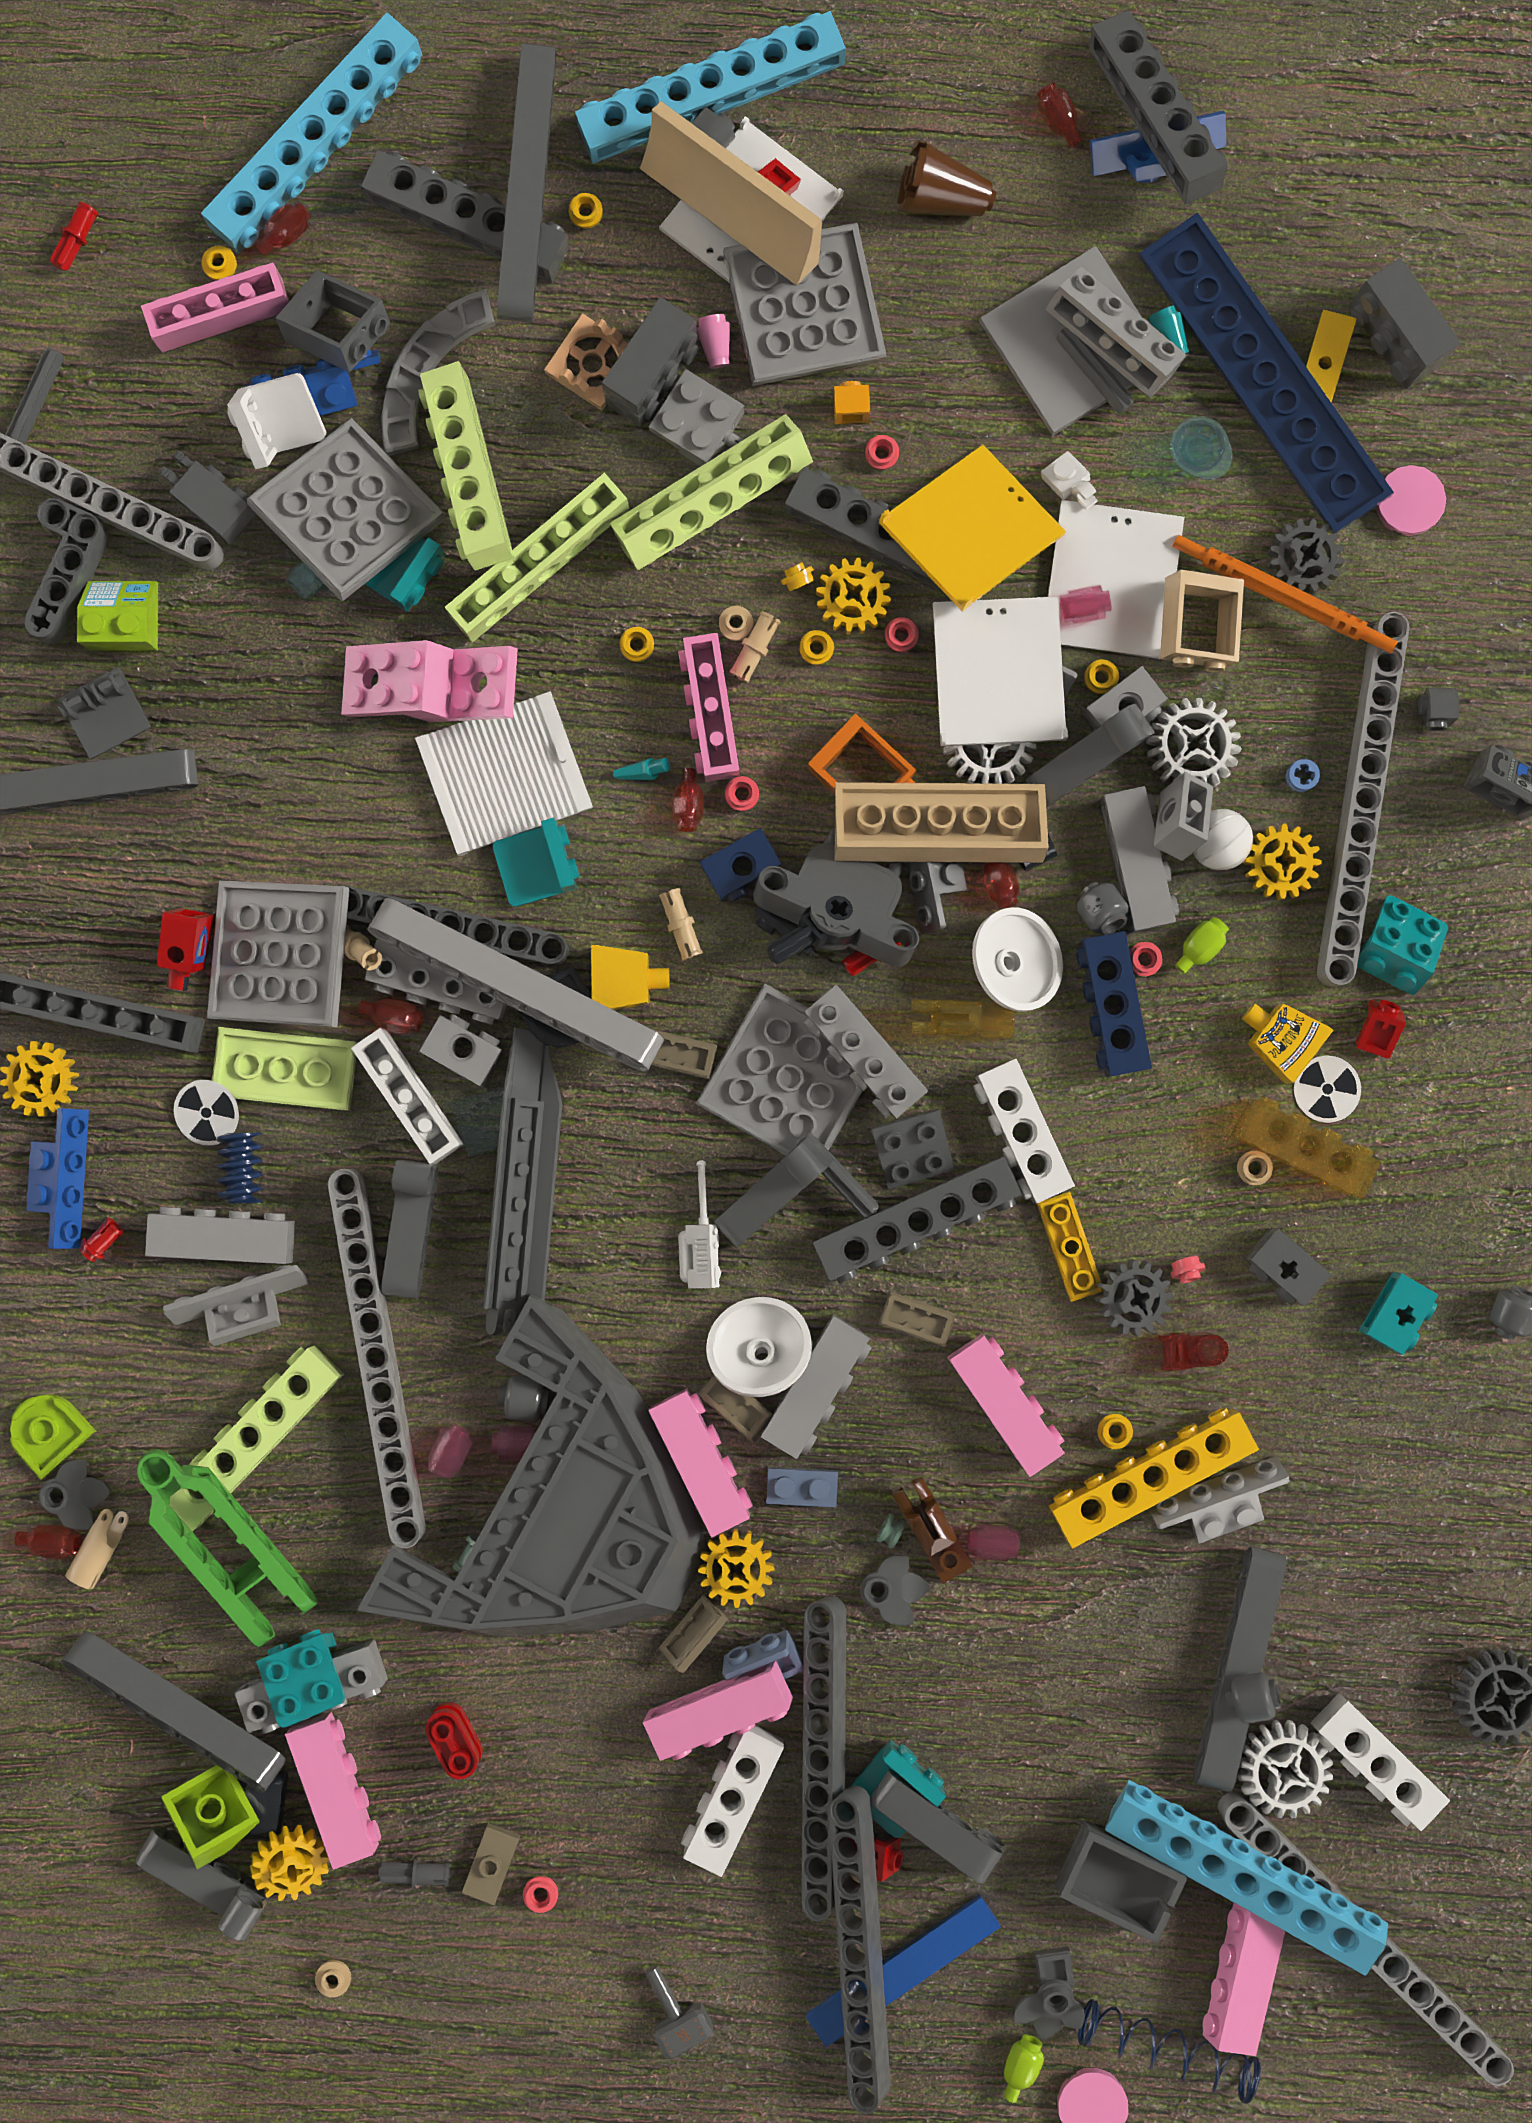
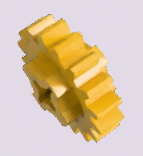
M846 558L842 559L840 569L833 564L829 566L830 577L821 575L820 582L825 587H818L816 595L824 599L817 602V609H826L822 620L826 622L833 619V630L837 631L843 625L846 626V635L851 634L853 627H857L860 634H864L866 624H869L874 629L877 627L876 616L885 618L887 611L881 606L890 605L891 597L883 595L890 590V584L880 583L884 577V572L879 571L874 574L872 572L873 562L868 563L866 567H862L860 558H856L854 565H849ZM849 575H857V576H861V577H863V578H862V579L850 578ZM835 584L840 595L831 603L830 592ZM875 590L876 603L871 608L867 597ZM848 591L853 595L859 592V601L857 602L853 598L848 601ZM845 613L857 615V618H850L843 615Z
M1287 824L1280 825L1278 832H1276L1273 826H1269L1265 829L1266 837L1261 833L1253 837L1257 845L1252 844L1251 851L1249 852L1252 854V857H1248L1243 861V864L1250 865L1252 870L1247 872L1245 876L1246 878L1255 877L1257 881L1252 888L1255 890L1263 886L1265 888L1264 897L1266 898L1271 896L1273 892H1276L1277 900L1285 899L1287 892L1291 898L1299 896L1298 887L1303 891L1309 890L1311 886L1307 879L1315 880L1319 876L1312 869L1322 864V860L1313 859V854L1320 849L1318 846L1310 847L1308 845L1312 838L1310 834L1303 838L1299 836L1301 828L1298 826L1291 832H1288ZM1275 840L1273 851L1261 854L1264 847L1269 842ZM1292 843L1298 847L1302 854H1299L1292 847ZM1282 856V860L1288 861L1289 864L1283 869L1282 864L1276 863L1275 860ZM1262 870H1265L1272 877V881L1265 876ZM1303 870L1300 877L1290 884L1292 873Z
M31 1041L30 1050L26 1046L19 1045L17 1046L18 1056L12 1054L6 1056L11 1064L9 1067H0V1071L7 1074V1079L1 1080L0 1085L8 1086V1091L2 1095L4 1099H15L11 1108L20 1110L24 1107V1115L33 1116L36 1111L39 1117H46L48 1115V1108L53 1113H57L58 1108H60L59 1102L71 1103L67 1093L68 1091H77L78 1087L71 1084V1079L79 1077V1073L70 1072L69 1068L75 1061L74 1059H63L66 1053L65 1049L58 1048L53 1052V1043L45 1042L41 1048L40 1042ZM36 1056H45L51 1059L53 1063L43 1065ZM37 1073H43L44 1077L39 1080L41 1085H35L34 1081L38 1079ZM59 1078H60L59 1087H58V1089H56L57 1084H58V1080H59ZM35 1093L37 1099H41L42 1102H33L26 1098L25 1095Z
M733 1529L732 1537L729 1538L722 1532L719 1534V1543L711 1539L708 1541L707 1545L711 1552L702 1551L700 1554V1558L707 1562V1564L698 1566L699 1573L707 1574L701 1580V1586L711 1585L709 1597L713 1598L717 1594L721 1595V1605L723 1606L728 1602V1599L733 1600L735 1608H739L741 1599H745L749 1605H752L754 1593L761 1597L765 1595L762 1584H772V1578L766 1575V1572L774 1571V1564L765 1561L772 1556L771 1550L761 1551L764 1540L760 1538L755 1542L751 1541L752 1532L749 1530L744 1537H739L738 1529ZM738 1545L745 1548L742 1551H730L727 1547ZM756 1557L760 1564L758 1578L750 1569V1565ZM715 1558L722 1566V1572L718 1575L717 1579L713 1573ZM729 1562L735 1565L742 1562L743 1573L740 1574L737 1571L733 1574L729 1573ZM742 1585L745 1589L734 1591L728 1588L730 1586Z
M298 1825L294 1832H289L288 1827L283 1826L282 1834L278 1836L273 1831L269 1832L270 1841L267 1843L260 1840L257 1843L259 1852H252L251 1854L252 1865H250L257 1890L264 1888L265 1897L267 1898L277 1893L278 1901H282L286 1894H291L292 1899L297 1900L298 1892L302 1890L307 1895L311 1894L310 1885L312 1883L321 1885L322 1879L320 1874H328L329 1871L327 1862L330 1860L322 1837L316 1838L314 1829H310L304 1834L302 1825Z

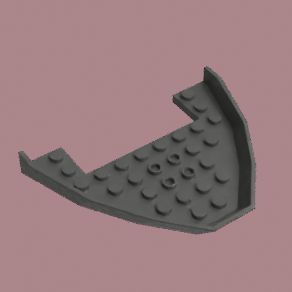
M531 1294L495 1359L553 1390L557 1394L456 1578L393 1545L357 1611L503 1638L595 1631L675 1612L698 1571V1566L703 1562L700 1558L701 1552L709 1551L690 1493L637 1389L562 1309Z

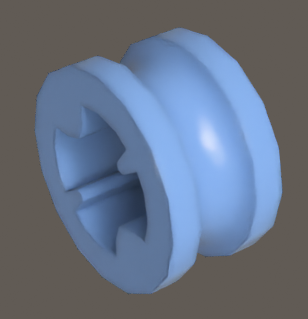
M1300 759L1294 762L1285 774L1288 787L1296 792L1310 790L1318 783L1320 778L1318 766L1308 759ZM1300 767L1305 768V773L1311 776V779L1306 780L1304 785L1300 784V778L1294 777V772L1301 770Z

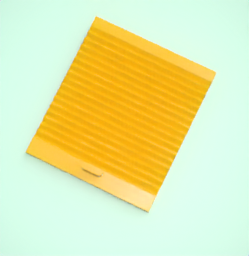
M981 445L893 510L884 511L878 522L962 612L1066 533L1057 521L984 445Z

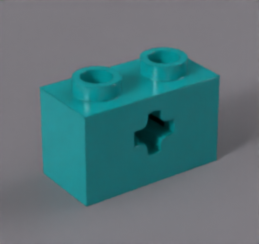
M1392 1272L1358 1332L1390 1351L1404 1355L1406 1351H1411L1419 1339L1417 1331L1423 1321H1428L1434 1314L1437 1307L1435 1300L1438 1294L1403 1273ZM1398 1309H1402V1313L1406 1315L1404 1321L1399 1320L1400 1317L1396 1315Z

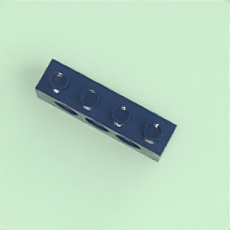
M1126 932L1083 939L1079 942L1080 948L1076 949V958L1079 969L1085 968L1087 982H1084L1082 987L1086 1003L1091 1002L1094 1016L1089 1017V1024L1092 1036L1098 1037L1100 1050L1096 1051L1099 1071H1105V1076L1111 1077L1152 1069ZM1106 962L1112 966L1114 975L1110 981H1105L1098 976L1097 967L1099 963ZM1107 996H1113L1120 1002L1118 1014L1111 1015L1104 1009V1000ZM1115 1030L1122 1031L1127 1037V1043L1123 1049H1117L1111 1044L1110 1037Z

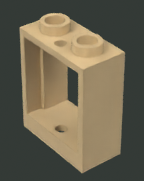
M1179 570L1165 577L1160 659L1173 661L1172 665L1175 667L1186 668L1192 667L1194 664L1202 665L1204 670L1209 672L1225 671V667L1239 662L1244 579L1187 570ZM1184 594L1219 600L1216 653L1181 648Z

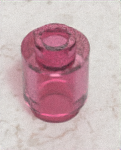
M1101 584L1067 590V594L1059 595L1063 623L1072 622L1073 625L1103 620L1106 619V612L1112 611L1109 590L1102 591Z
M451 1423L449 1428L442 1427L427 1456L429 1462L426 1467L439 1476L452 1479L454 1473L460 1471L473 1444V1440L468 1437L470 1431Z
M534 1425L500 1426L499 1433L492 1434V1453L498 1454L499 1461H520L537 1429H534Z
M976 1523L975 1530L968 1531L967 1551L973 1552L974 1559L1008 1562L1009 1558L1017 1559L1020 1542L1019 1531L1011 1530L1010 1526Z

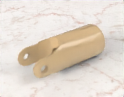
M104 1509L101 1511L65 1574L68 1580L80 1587L94 1589L129 1523V1516L126 1512L121 1511L117 1513L113 1519L114 1515L111 1510Z

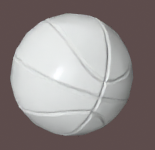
M1217 809L1211 811L1208 841L1193 852L1194 856L1201 864L1213 870H1227L1238 866L1247 858L1253 844V835L1249 823L1243 816L1233 810Z

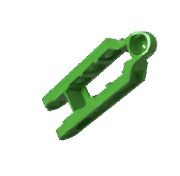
M160 1449L150 1450L140 1458L137 1468L138 1478L152 1496L149 1524L255 1646H263L275 1636V1632L267 1618L245 1592L266 1576L284 1597L288 1595L301 1610L302 1615L317 1605V1598L309 1585L209 1467L180 1466L169 1453ZM181 1488L192 1489L194 1492L198 1490L213 1507V1514L217 1519L221 1517L236 1534L235 1540L240 1545L243 1543L254 1555L230 1575L169 1505L170 1497Z

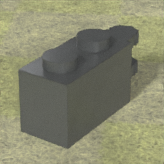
M177 450L173 455L175 461L188 470L179 479L171 469L162 467L159 473L174 485L169 493L177 502L230 545L256 515L247 504L249 496L237 486L233 490L223 483L226 478L211 464L205 468L197 461L192 462Z

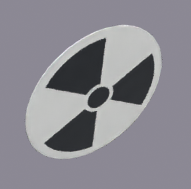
M1320 1056L1312 1059L1294 1083V1095L1298 1106L1308 1117L1319 1122L1331 1123L1346 1118L1354 1111L1360 1100L1361 1083L1355 1069L1345 1060L1335 1056Z
M211 1080L191 1082L182 1088L174 1103V1117L177 1126L188 1139L201 1145L220 1144L221 1142L217 1141V1137L226 1133H234L238 1125L239 1110L236 1100L227 1088Z

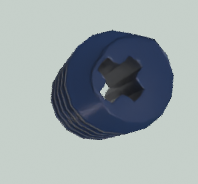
M226 1133L217 1137L218 1142L227 1145L226 1148L217 1151L218 1156L227 1158L226 1162L217 1165V1169L227 1172V1176L217 1179V1183L227 1186V1190L217 1193V1197L227 1200V1203H262V1199L252 1196V1193L262 1190V1185L252 1182V1179L262 1176V1171L252 1168V1165L262 1162V1157L252 1154V1151L262 1148V1144L253 1141L252 1137L262 1133Z

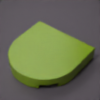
M42 1394L27 1399L16 1408L11 1417L10 1442L20 1458L42 1480L93 1435L96 1430L68 1400L54 1394Z

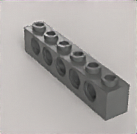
M1127 10L1092 25L1090 52L1184 204L1222 189L1225 173L1228 169L1226 157L1223 152L1217 151L1208 128L1204 124L1201 125L1195 116L1191 101L1183 97L1178 89L1176 77L1173 73H1168L1163 65L1159 50L1151 46L1146 38V32L1140 21L1136 22L1130 10Z
M377 150L361 185L368 202L501 260L504 230L501 232L490 230L497 223L505 224L506 206L502 205L498 198L487 193L481 196L471 191L468 185L459 180L453 179L450 182L443 179L430 167L424 165L420 168L416 167L396 152L387 154ZM403 182L412 183V186L407 190L397 189ZM439 195L444 197L438 204L428 203L433 196ZM471 209L475 211L473 216L469 218L459 217L464 210ZM546 221L545 224L542 223L537 277L553 283L568 251L569 243L564 229L550 221Z
M803 467L785 502L786 514L946 595L894 539L887 541L879 536L878 532L883 528L878 523L884 511L892 510L891 506L877 499L872 502L862 497L861 491L849 484L841 486L831 481L830 475L820 469L813 468L811 471ZM828 496L836 504L830 509H823L817 504V501L821 497ZM853 512H860L866 517V521L860 525H855L848 520V516Z
M0 973V1009L184 1051L198 1052L205 1019Z
M1000 1156L873 1213L868 1218H862L813 1240L812 1243L829 1280L837 1279L840 1284L856 1277V1269L868 1264L870 1269L876 1268L889 1262L887 1255L900 1250L902 1255L920 1248L921 1244L919 1241L932 1235L935 1241L953 1233L951 1228L953 1225L964 1221L965 1225L969 1226L984 1219V1211L996 1207L997 1212L1012 1207L1017 1204L1015 1198L1022 1195L1005 1156ZM983 1182L990 1188V1197L987 1201L978 1203L972 1196V1190L976 1184ZM947 1197L955 1198L959 1204L958 1212L952 1217L944 1216L940 1210L942 1200ZM921 1211L927 1217V1225L921 1231H913L909 1227L908 1219L913 1212ZM886 1225L891 1226L895 1230V1240L890 1245L879 1244L876 1239L878 1229ZM851 1240H858L864 1246L863 1255L856 1260L847 1258L844 1253L845 1245Z

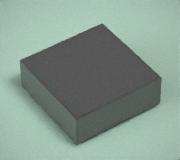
M1069 1947L1034 1951L1039 1989L1050 1980H1062L1071 1987L1075 1986Z

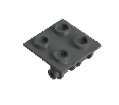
M120 667L58 699L60 702L58 705L60 712L65 718L68 717L90 760L152 728Z
M939 1109L929 1110L926 1113L912 1117L908 1116L905 1119H898L895 1122L872 1128L873 1140L877 1147L888 1190L954 1171Z

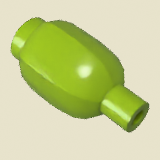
M1215 916L1210 921L1199 923L1185 940L1183 956L1175 964V967L1183 974H1186L1194 964L1202 965L1209 962L1226 943L1225 934L1229 931L1227 925Z
M1023 2034L1021 2040L1015 2042L1011 2047L1006 2060L1004 2078L1007 2082V2087L1003 2097L1012 2103L1017 2102L1021 2090L1033 2085L1044 2062L1041 2051L1042 2042L1032 2035Z

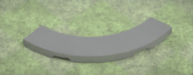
M487 289L469 294L447 305L446 309L438 313L430 321H425L401 350L386 384L387 390L381 415L382 439L385 453L388 456L420 448L417 426L418 410L421 401L418 389L423 388L420 374L435 369L442 358L461 341L475 333L496 326Z

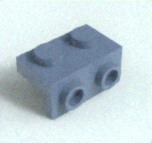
M785 1630L778 1634H768L761 1638L760 1641L746 1647L739 1646L732 1649L728 1654L724 1655L722 1674L725 1680H729L777 1661L783 1677L786 1679L804 1672V1659L789 1632Z

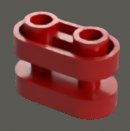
M444 1702L435 1708L428 1719L425 1727L426 1737L444 1771L454 1779H465L476 1770L483 1754V1747L462 1707L454 1702Z

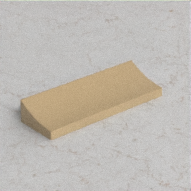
M662 101L652 109L651 129L640 169L788 280L798 285L819 264L822 219Z
M835 782V861L1043 863L1049 848L1045 784Z

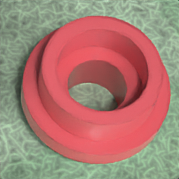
M877 435L868 441L865 447V458L867 463L874 469L887 470L893 467L898 460L899 447L893 438L887 435ZM878 449H885L888 452V456L881 459L876 456L875 452Z
M895 618L885 628V642L889 648L896 652H907L917 644L919 638L918 627L909 618ZM899 630H904L908 638L904 641H899L896 639L895 633Z
M745 776L733 778L725 788L727 804L737 811L750 810L759 799L757 784ZM743 788L748 791L749 795L745 800L736 798L735 793L738 789Z
M1140 942L1129 950L1134 974L1147 977L1155 974L1160 969L1162 954L1153 943ZM1141 953H1145L1150 957V963L1147 966L1141 965L1138 961Z
M1191 1256L1173 1262L1171 1264L1173 1271L1170 1274L1172 1279H1180V1283L1185 1284L1200 1279V1273L1206 1270L1204 1263H1200L1198 1256Z
M546 1876L531 1878L523 1890L525 1905L537 1913L551 1910L558 1899L556 1883ZM543 1888L547 1891V1896L545 1898H538L535 1895V1890Z

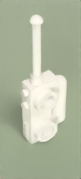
M699 1160L696 1163L699 1180V1225H685L686 1230L680 1232L678 1236L680 1278L683 1282L688 1283V1288L719 1287V1278L721 1276L718 1266V1229L715 1224H709V1217H707L706 1162L703 1160Z

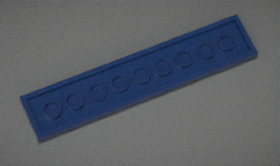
M1198 212L1140 252V260L1171 304L1174 305L1176 311L1181 312L1184 323L1325 524H1329L1328 529L1332 534L1340 532L1394 494V491Z

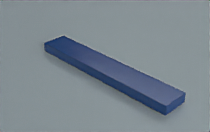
M981 1894L882 1961L885 2007L1001 1927ZM858 1980L860 1985L867 1989L866 1985L861 1980ZM841 1989L806 2013L807 2020L825 2047L844 2035ZM861 2016L863 2021L867 2020L864 2016Z

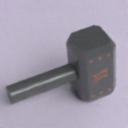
M654 1965L646 1970L645 1974L668 2015V2018L657 2024L654 2031L655 2040L664 2057L672 2059L710 2038L713 2033V2023L704 2005L695 2002L681 2010L658 1966Z

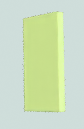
M218 1027L212 1081L227 1088L235 1099L350 1111L356 1065V1055L351 1047L358 1042Z

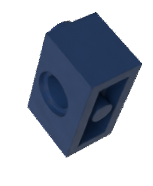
M760 827L702 860L700 865L720 901L722 902L728 898L730 903L748 893L746 888L758 881L759 875L764 868L768 866L781 867V862ZM741 859L749 861L753 867L751 873L744 877L737 876L732 870L734 863Z

